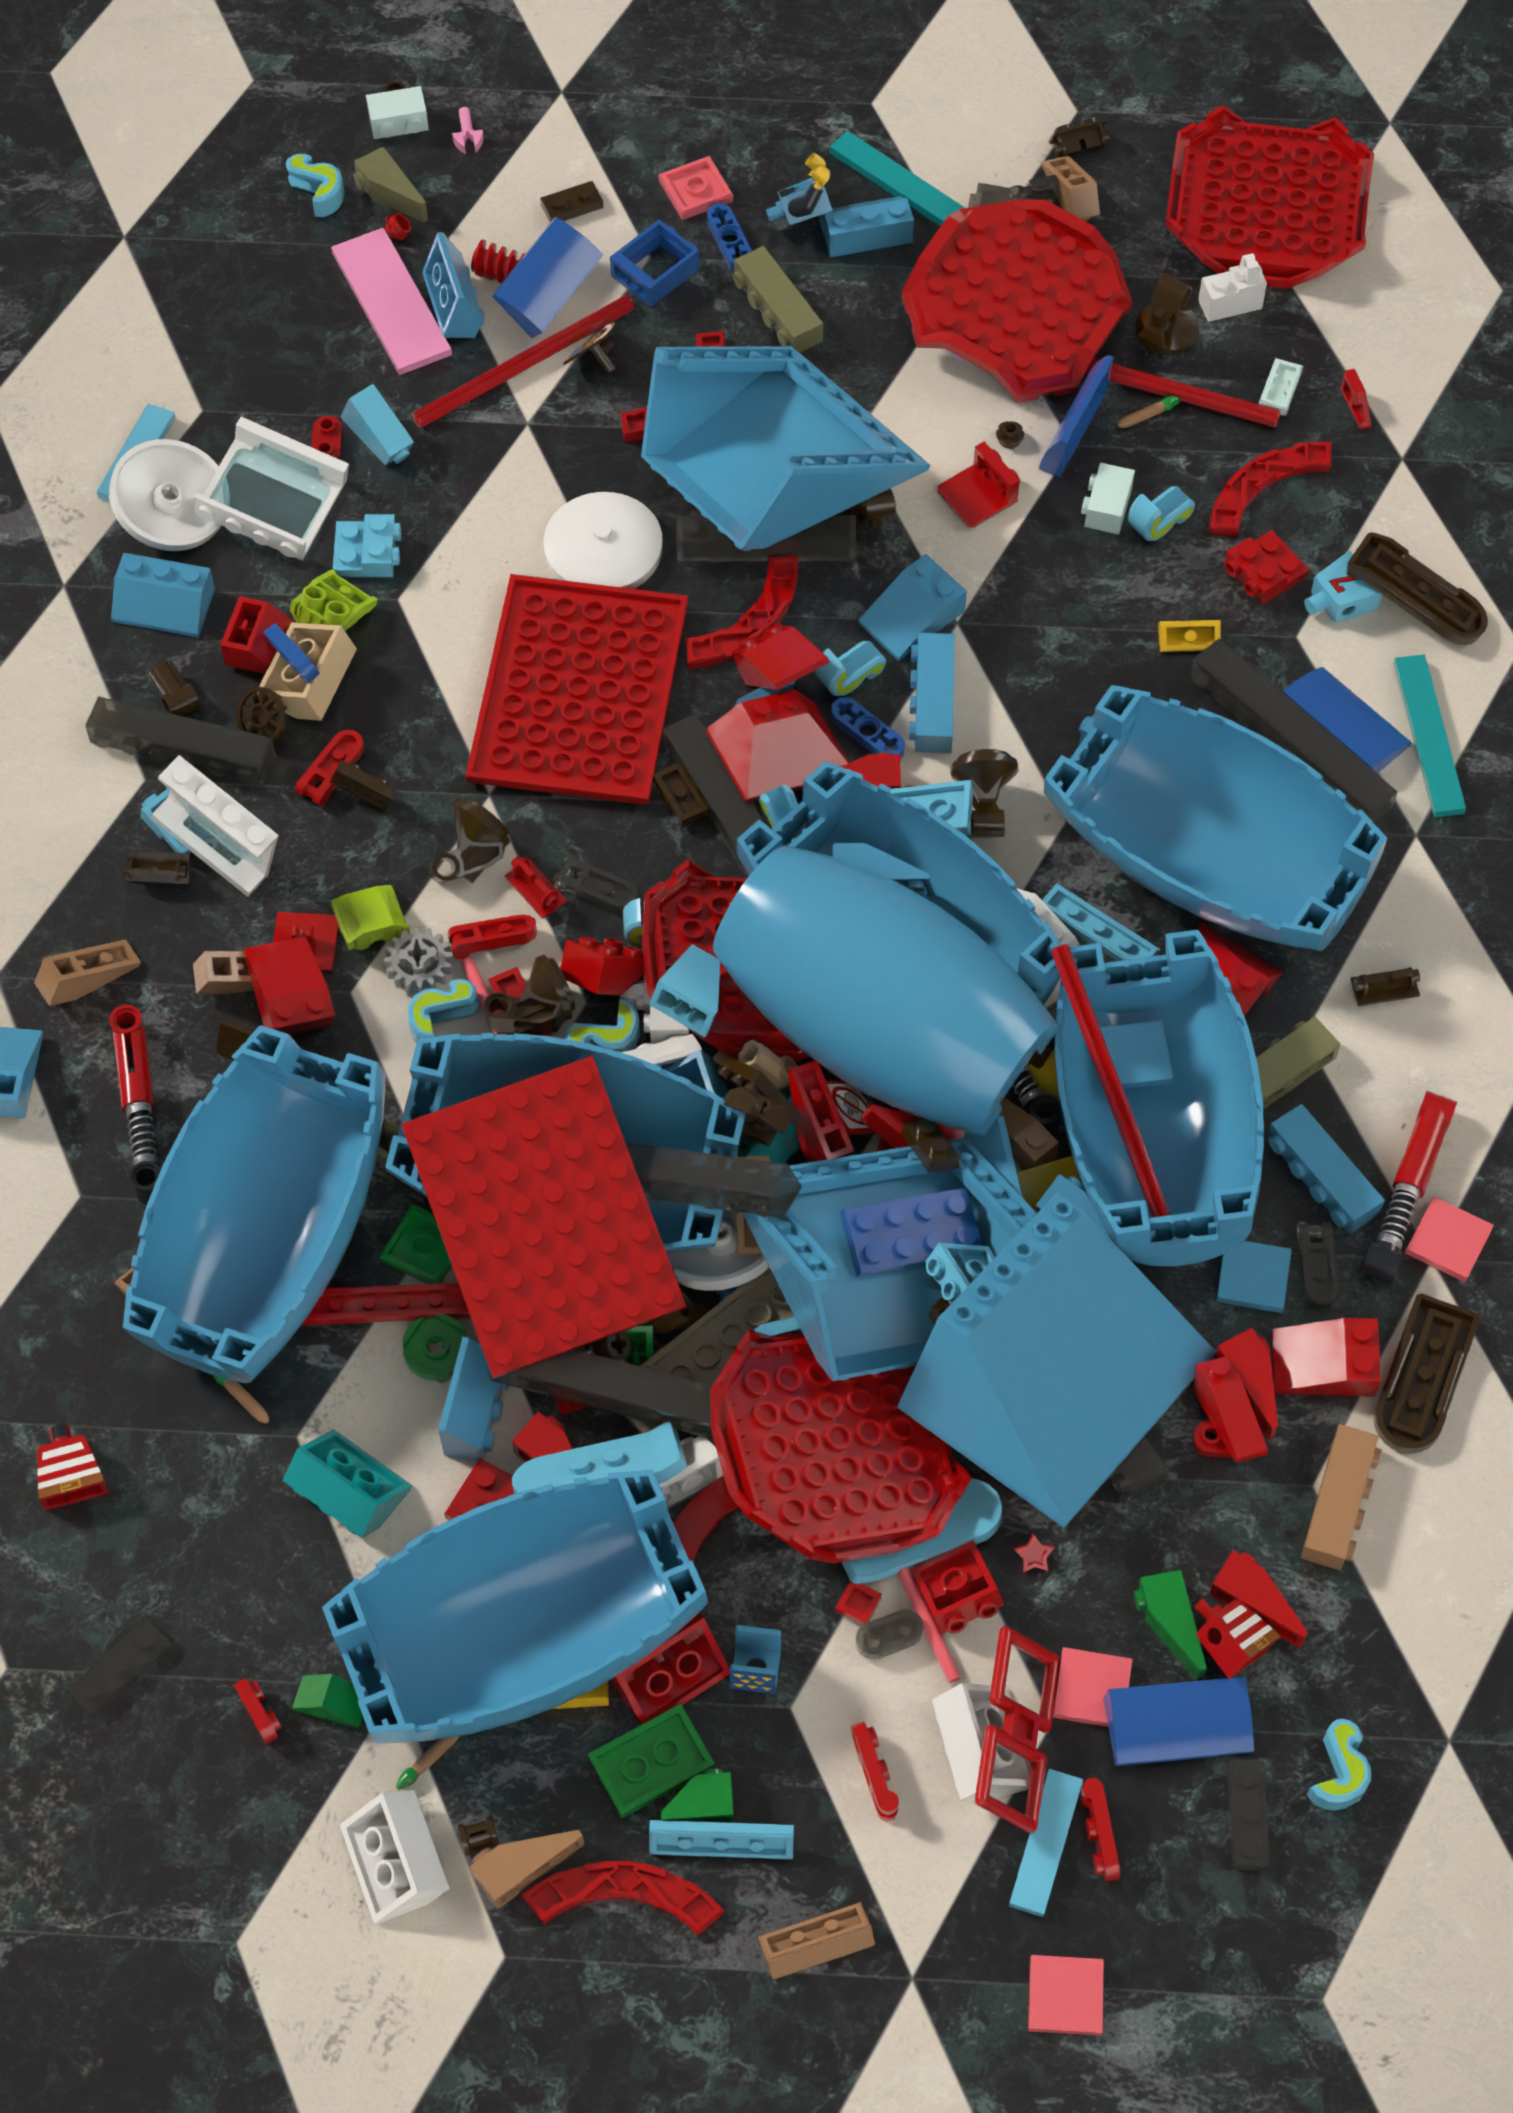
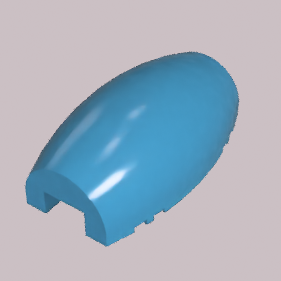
M1111 685L1095 707L1093 727L1070 759L1061 755L1045 777L1044 794L1067 822L1096 851L1131 879L1164 900L1202 919L1241 934L1282 945L1317 951L1324 950L1340 931L1365 891L1380 861L1387 837L1361 809L1357 811L1345 800L1346 795L1339 789L1335 791L1322 780L1323 776L1269 739L1204 709L1199 708L1198 711L1180 706L1181 701L1170 698L1169 702L1151 697L1150 692Z
M825 761L804 779L803 801L773 828H769L759 819L737 838V855L749 876L772 851L784 845L833 857V844L866 843L930 874L935 895H927L926 899L959 920L995 950L1033 990L1043 1005L1052 994L1060 979L1051 950L1061 944L1047 921L1043 923L1034 911L1035 906L1029 898L1025 899L1016 889V883L967 836L934 812L910 798H907L905 801L890 793L891 788L883 784L877 787L863 780L862 774Z
M786 845L772 851L755 868L737 892L719 925L714 939L713 952L736 985L763 1016L798 1049L814 1061H817L830 1073L863 1093L894 1108L896 1107L916 1117L939 1123L945 1127L985 1136L1003 1110L1000 1102L1035 1052L1041 1055L1059 1029L1058 1024L1033 990L995 950L971 929L938 905L904 885L867 868L829 855Z
M1199 930L1166 934V955L1104 963L1101 943L1069 947L1099 1027L1162 1020L1173 1074V1083L1124 1089L1171 1215L1152 1218L1063 982L1060 979L1059 999L1056 1008V1023L1059 1029L1055 1033V1065L1059 1103L1068 1144L1075 1165L1100 1221L1115 1245L1130 1260L1145 1265H1189L1216 1258L1233 1250L1248 1237L1252 1230L1260 1191L1264 1150L1263 1098L1258 1063L1249 1028L1239 1002L1237 1003L1231 991V984L1228 978L1224 977L1218 965V959L1207 945Z
M261 1025L231 1056L234 1060L224 1074L218 1073L212 1081L214 1087L204 1101H198L162 1166L147 1203L138 1233L141 1239L137 1255L132 1257L131 1267L134 1271L131 1286H127L126 1307L123 1319V1329L150 1348L195 1369L241 1383L252 1382L284 1348L309 1316L331 1281L352 1239L366 1202L377 1161L384 1116L386 1074L376 1061L347 1053L344 1062L311 1053L300 1049L289 1034Z
M459 1033L417 1039L410 1067L412 1082L401 1124L593 1055L666 1252L716 1246L730 1189L726 1182V1177L733 1175L746 1115L738 1110L724 1106L725 1100L691 1083L690 1080L682 1076L679 1077L661 1069L660 1066L632 1055L589 1043L550 1036L516 1033L514 1035H494L493 1033L461 1035ZM400 1125L398 1136L393 1135L385 1168L387 1172L427 1197L402 1125Z
M653 1470L608 1473V1477L587 1480L586 1477L576 1478L574 1483L553 1487V1484L518 1492L470 1510L405 1544L406 1549L395 1554L390 1559L383 1558L375 1564L376 1569L360 1580L355 1578L340 1593L328 1601L322 1609L333 1638L346 1664L368 1731L375 1744L424 1742L469 1735L512 1724L556 1708L601 1686L640 1662L673 1637L708 1605V1599L692 1560L689 1561L670 1518L665 1497Z

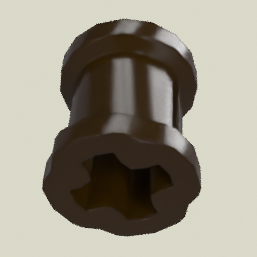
M625 1331L586 1345L588 1356L597 1363L606 1362L610 1357L616 1360L626 1358L631 1349V1341Z
M492 1815L487 1816L486 1821L464 1826L463 1823L457 1825L465 1856L471 1855V1851L490 1845L494 1847L500 1845Z

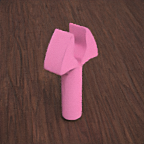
M462 107L459 109L462 131L460 133H452L453 142L462 153L466 154L465 143L467 139H470L474 143L476 153L483 143V130H473L470 109Z

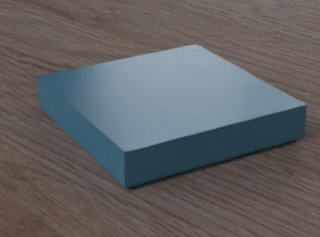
M1162 1020L1100 1028L1123 1089L1173 1083V1074Z
M1243 1241L1233 1250L1223 1254L1216 1302L1282 1313L1285 1303L1291 1249Z

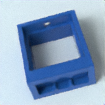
M659 219L610 256L611 276L645 304L652 307L699 270V250L692 242H687L678 235L673 227L667 226ZM660 246L679 262L654 280L636 264Z

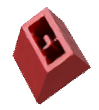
M239 596L220 644L225 665L266 674L277 651L266 639L263 632L276 623L286 634L290 624L296 622L269 602Z
M580 936L579 941L566 940L560 969L566 981L595 994L622 995L645 974L643 950L630 946L623 947V942L620 940L605 938L604 943L595 938Z

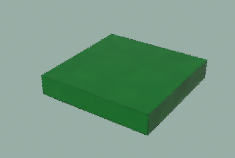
M411 1204L380 1254V1262L426 1284L442 1283L452 1264L434 1214L415 1204Z

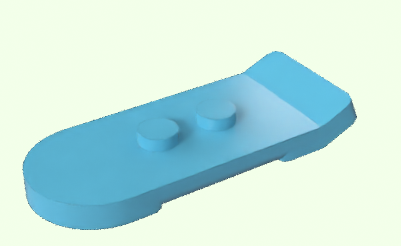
M665 1422L650 1432L531 1459L515 1471L512 1477L514 1494L549 1484H553V1487L574 1483L576 1478L586 1477L587 1480L608 1477V1473L653 1470L658 1483H662L682 1472L686 1468L687 1462L678 1432L670 1422Z
M971 1479L964 1493L954 1506L952 1514L942 1532L935 1539L894 1554L842 1562L850 1581L854 1584L876 1582L897 1574L901 1569L939 1556L971 1540L975 1544L986 1541L995 1534L1001 1524L1002 1504L999 1495L989 1484L981 1480Z

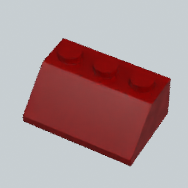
M698 1613L673 1637L640 1662L612 1678L611 1682L638 1723L642 1725L679 1704L684 1705L728 1676L730 1674V1667L704 1617Z

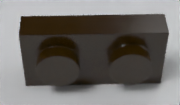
M593 180L540 198L541 207L549 222L555 217L566 221L603 208V200Z
M340 760L330 780V783L384 811L396 791L386 780L379 777L374 778L363 772L356 764L346 763Z
M680 762L653 774V782L681 827L709 815L707 804Z
M919 1120L903 1123L902 1135L928 1173L959 1168L960 1156L936 1122Z

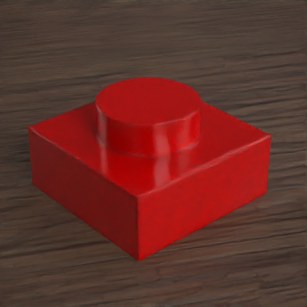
M850 1581L835 1607V1612L866 1628L882 1600V1594L862 1583L854 1584Z

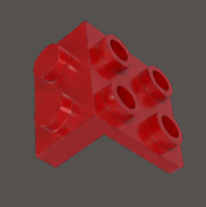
M983 441L975 446L973 465L939 484L938 494L968 527L974 528L1018 502L1020 478L1015 470L1009 469L1000 454Z

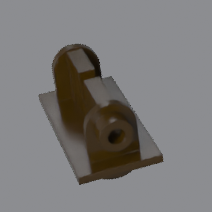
M1096 117L1084 120L1081 122V125L1071 127V124L1059 126L1049 139V144L1056 142L1053 145L1056 155L1060 154L1061 156L1081 152L1082 149L1079 141L1082 140L1086 150L1105 146L1106 142L1110 141L1108 131H1103V127L1108 120L1107 118L1098 120Z
M127 850V863H123V875H127V881L189 884V853Z
M1412 967L1350 977L1358 1007L1420 997L1417 982H1420V973L1418 969L1413 970Z

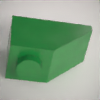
M712 1768L702 1771V1774L694 1775L661 1812L662 1821L734 1823L731 1772L723 1773L722 1769Z

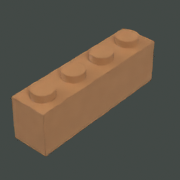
M1342 1424L1338 1425L1300 1559L1341 1571L1345 1560L1352 1561L1357 1541L1351 1540L1353 1529L1360 1530L1365 1510L1359 1509L1362 1498H1369L1374 1481L1368 1478L1370 1467L1377 1468L1382 1449L1376 1448L1378 1435Z

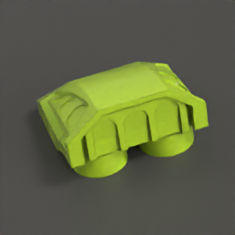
M331 569L312 580L303 589V592L291 601L290 612L297 623L342 626L346 631L362 616L369 613L377 605L378 599L364 593L338 576L336 571Z
M392 885L375 886L348 893L331 900L336 921L349 950L367 949L371 943L381 939L386 942H392L393 937L399 939L402 936L403 930L410 934V927L402 914Z

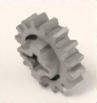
M415 927L414 934L409 935L406 930H403V938L401 940L396 937L392 938L393 947H386L385 949L387 957L384 958L385 969H387L388 979H394L396 988L404 984L406 993H410L413 988H417L418 992L424 990V987H429V989L435 988L436 982L446 983L444 974H452L451 964L454 963L450 943L443 941L441 933L433 937L430 928L422 934L419 928ZM418 955L421 956L419 967H417Z

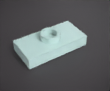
M1275 358L1259 405L1279 410L1280 415L1286 416L1302 374L1303 366Z

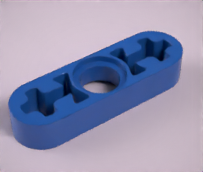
M721 203L714 204L707 211V225L728 268L734 273V260L737 259L735 252L738 251L741 257L752 252L731 208ZM718 216H720L721 219H724L723 226H721V221L718 218ZM726 235H734L738 239L734 242H726L722 238Z
M276 623L263 632L274 649L306 683H310L320 675V672L311 660Z
M843 697L837 699L832 704L831 719L833 724L871 754L887 752L890 754H900V760L903 758L905 747L903 738L855 700ZM848 710L851 711L850 716L845 712H847ZM869 725L876 729V733L871 736H865L859 730L861 727ZM885 745L889 748H891L892 746H896V751L893 749H889L888 751H886Z

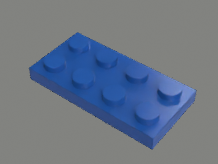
M966 1188L846 1208L840 1212L857 1277L925 1265V1261L939 1242L983 1246Z

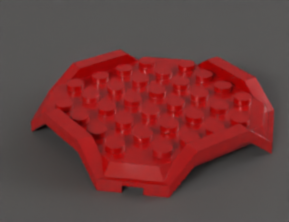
M1222 105L1208 113L1206 120L1197 125L1193 122L1177 132L1165 226L1203 264L1217 274L1228 272L1230 267L1240 265L1242 256L1254 253L1255 260L1261 266L1262 273L1267 282L1266 287L1291 288L1320 277L1365 249L1366 219L1374 153L1361 141L1356 143L1348 135L1349 129L1336 117L1307 129L1248 123L1225 105Z
M1012 200L959 209L950 214L919 256L901 295L906 314H909L911 320V330L917 348L946 349L995 376L1017 403L1038 400L1039 395L1054 393L1055 396L1076 393L1092 361L1120 319L1130 312L1133 306L1117 255L1097 228L1047 200Z
M688 859L673 871L672 877L664 883L660 881L645 893L643 901L642 949L646 990L650 998H652L659 979L692 944L716 957L713 952V943L717 930L732 900L747 878L715 877ZM720 962L717 1014L706 1037L693 1030L691 1031L716 1049L736 1059H739L738 1054L742 1051L744 1044L751 1040L762 1043L780 1058L788 1055L794 1061H799L809 1057L763 1016L736 985Z
M748 1329L710 1388L711 1432L730 1497L747 1518L809 1559L833 1564L894 1554L935 1539L942 1532L952 1514L954 1506L964 1493L972 1477L952 1456L949 1444L897 1408L916 1365L906 1369H894L874 1375L868 1374L852 1377L847 1380L832 1381L817 1362L803 1332L769 1336Z

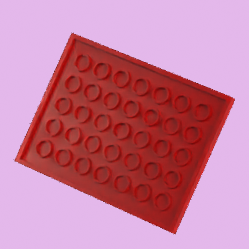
M510 574L465 775L466 782L649 806L653 787V774L656 771L688 607V596Z
M593 1055L401 1124L493 1379L686 1309L685 1301Z

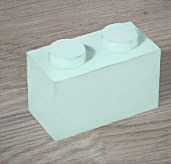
M421 86L366 95L374 139L429 130Z
M1100 463L1097 474L1092 473L1090 477L1088 491H1092L1091 496H1085L1081 514L1086 515L1084 527L1114 534L1120 533L1133 488L1135 470Z

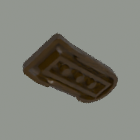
M1373 532L1368 533L1347 563L1346 574L1349 577L1366 582L1449 642L1459 645L1472 644L1481 637L1487 628L1488 618L1486 611L1474 596L1464 589H1458L1411 556L1408 549L1390 537Z
M1425 1294L1416 1295L1374 1412L1376 1432L1387 1446L1403 1453H1418L1428 1449L1436 1442L1442 1431L1480 1321L1478 1314Z

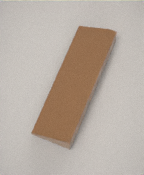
M861 1902L758 1937L773 1979H778L872 1947L875 1944L872 1928Z

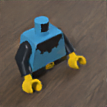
M812 153L805 164L811 169V172L805 174L802 182L780 190L778 192L780 201L764 206L770 222L786 217L789 225L833 211L824 187L830 177V171L825 167V160L818 154Z

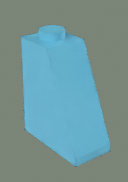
M374 384L349 398L341 418L385 466L392 461L398 464L410 455L409 450L414 441Z
M692 944L659 979L649 1005L706 1037L718 1011L720 961Z

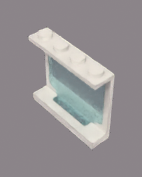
M240 417L236 424L235 439L203 495L196 493L194 497V513L205 521H213L226 527L232 533L243 534L252 538L260 545H268L279 550L287 557H295L303 561L347 481L349 464Z
M178 755L158 777V780L169 788V795L155 810L151 819L249 897L269 874L279 835Z

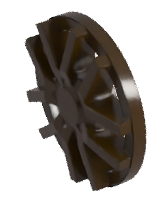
M253 687L247 690L241 696L237 705L236 720L238 728L242 735L254 744H269L278 740L282 731L286 729L285 710L287 706L283 705L282 696L270 688ZM249 697L251 706L245 705V702ZM276 703L278 708L272 710V706ZM243 709L249 711V718H243ZM244 722H250V727L248 731L245 727ZM271 724L277 727L276 730L272 728ZM258 729L257 738H255L254 735ZM266 733L270 736L267 739H265Z

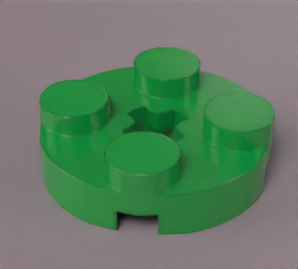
M434 1314L435 1317L427 1319L422 1317L409 1326L403 1337V1356L409 1369L418 1377L444 1383L453 1376L462 1337H467L463 1325L455 1318L444 1314ZM439 1341L443 1342V1351L432 1354L428 1345L430 1343L436 1345Z

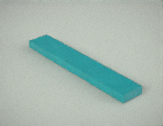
M846 131L829 146V154L893 196L907 198L910 207L939 226L943 224L950 214L965 208L849 131Z
M1425 654L1397 657L1394 660V668L1433 816L1436 818L1465 814L1466 806Z

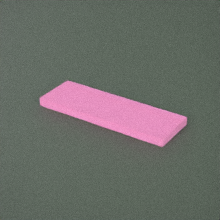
M384 228L331 247L335 260L399 375L452 355L451 347L446 338H443L441 329Z

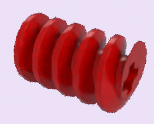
M482 239L473 253L471 271L477 276L482 277L485 275L486 279H495L496 282L502 284L526 253H523L518 260L516 250L513 249L509 256H507V247L502 246L497 253V245L495 243H491L487 250L486 240Z

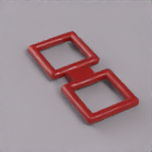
M1004 1626L999 1631L989 1697L992 1705L1005 1711L1003 1730L995 1725H988L985 1728L975 1803L1028 1833H1034L1038 1828L1047 1763L1046 1754L1036 1749L1038 1731L1047 1733L1052 1727L1060 1657L1014 1629ZM1011 1645L1046 1664L1039 1714L1004 1695ZM997 1743L1032 1762L1025 1814L990 1796Z

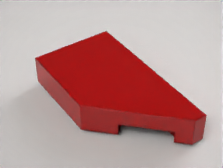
M1355 368L1346 370L1340 390L1361 430L1371 428L1366 390Z

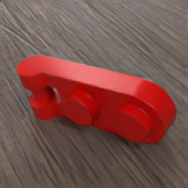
M343 730L336 734L298 780L295 786V793L302 797L309 796L312 798L313 803L323 807L328 802L330 794L337 787L330 783V780L340 760L355 764L362 756L364 743L361 735L354 730ZM316 780L322 782L319 787L313 785Z
M522 914L456 925L448 930L447 935L453 957L465 959L473 952L527 944L537 936V925L533 917Z
M864 1721L850 1726L853 1742L877 1815L883 1821H892L898 1814L899 1798L897 1794L888 1790L886 1781L890 1780V1775L885 1760H878L875 1748L879 1747L875 1729L873 1726L867 1728Z
M1089 1778L1083 1783L1080 1802L1089 1809L1090 1818L1086 1819V1829L1089 1841L1095 1840L1097 1853L1093 1854L1096 1876L1102 1875L1105 1882L1119 1880V1861L1104 1787L1100 1780Z

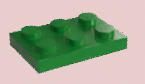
M681 1704L587 1754L591 1765L621 1819L687 1784L694 1775L702 1774V1771L715 1768L713 1759Z

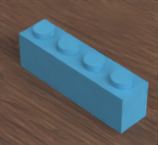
M918 633L917 645H911V663H917V670H911L910 688H916V696H910V714L916 715L915 722L910 721L909 740H915V752H952L955 634Z
M1302 1104L1271 1123L1267 1136L1269 1146L1276 1154H1281L1284 1157L1292 1174L1298 1179L1301 1178L1306 1183L1312 1197L1318 1203L1322 1202L1329 1210L1333 1222L1338 1227H1343L1350 1235L1380 1215L1385 1202L1383 1197Z

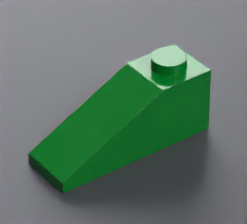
M1177 1570L1140 1577L1138 1590H1134L1137 1610H1143L1147 1624L1196 1681L1203 1680L1207 1667L1200 1641L1197 1638V1629L1182 1571Z

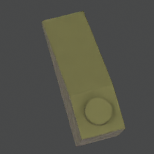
M384 147L354 161L356 173L353 174V177L360 190L364 189L370 198L422 223L428 221L426 201Z

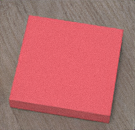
M710 156L659 174V182L682 220L704 213L714 204L733 202V194Z
M1433 1196L1406 1248L1405 1254L1466 1282L1494 1225Z
M1063 1647L1053 1718L1108 1727L1103 1698L1109 1689L1129 1687L1132 1659Z
M1031 1955L1028 2031L1102 2036L1104 1959Z

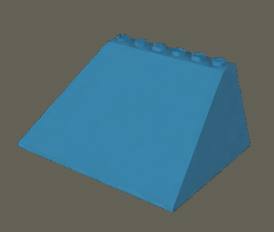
M792 346L656 347L641 457L651 465L652 470L662 475L670 486L676 488L686 501L692 503L701 511L702 516L714 523L721 533L726 534L734 542V545L741 550L751 551V549L767 548L929 470L930 464Z
M966 1137L948 1140L960 1156L959 1168L928 1173L909 1146L726 1177V1182L817 1362L832 1381L847 1380L852 1377L868 1374L874 1375L894 1369H906L917 1365L935 1326L929 1318L931 1308L940 1298H943L941 1293L942 1287L933 1276L927 1273L926 1264L857 1277L840 1212L843 1209L966 1188L982 1245L988 1246L995 1257L1037 1214Z
M1056 1193L938 1317L897 1408L1065 1528L1194 1380L1196 1364L1211 1360L1215 1356L1216 1351L1083 1210Z

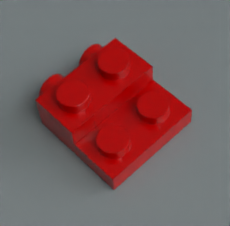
M1273 530L1254 541L1249 537L1226 551L1224 562L1226 571L1230 576L1235 577L1243 585L1246 593L1250 597H1254L1260 605L1296 585L1309 575V569Z
M973 1540L911 1568L912 1574L941 1634L946 1632L951 1634L959 1633L965 1629L967 1622L978 1617L982 1619L991 1618L998 1612V1608L1004 1605L999 1590Z

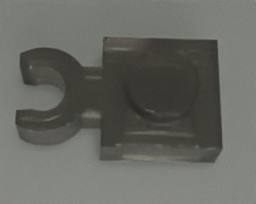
M1056 175L1039 177L1029 180L1028 186H1012L1009 189L1012 197H1009V201L1047 200L1055 203L1058 199V178Z

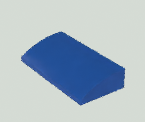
M555 217L492 297L532 338L545 331L602 258L603 254L580 232Z
M1108 355L1102 358L1089 372L1039 465L1040 470L1056 477H1061L1106 395L1114 357Z
M1324 667L1309 672L1282 692L1280 705L1368 781L1412 744L1409 739Z
M1246 1677L1109 1689L1103 1698L1115 1766L1252 1754L1254 1752L1252 1715Z

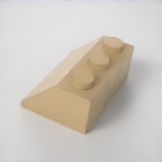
M291 623L286 635L311 660L320 672V675L310 683H306L287 661L276 652L259 687H267L280 694L283 705L287 706L285 713L296 719L322 721L357 648L342 626Z

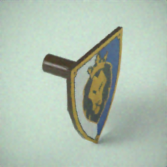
M614 322L605 325L580 345L563 364L566 365L590 349L606 373L614 370L616 366L607 355L614 347V342L608 337L617 325Z

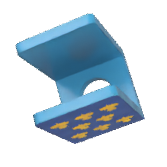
M736 1625V1648L734 1663L730 1665V1688L775 1694L781 1655V1631ZM753 1659H759L764 1662L766 1668L746 1665Z

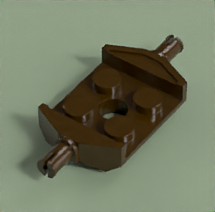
M739 1087L731 1089L723 1097L725 1100L724 1106L746 1114L741 1137L770 1147L775 1135L778 1132L784 1134L791 1120L786 1107H782L780 1104L748 1088Z

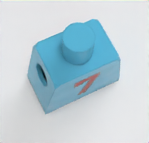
M1351 551L1345 553L1314 577L1311 590L1313 596L1304 601L1309 614L1315 615L1324 610L1332 621L1340 622L1379 609L1382 594L1366 582L1349 577L1346 574L1347 563L1353 555Z

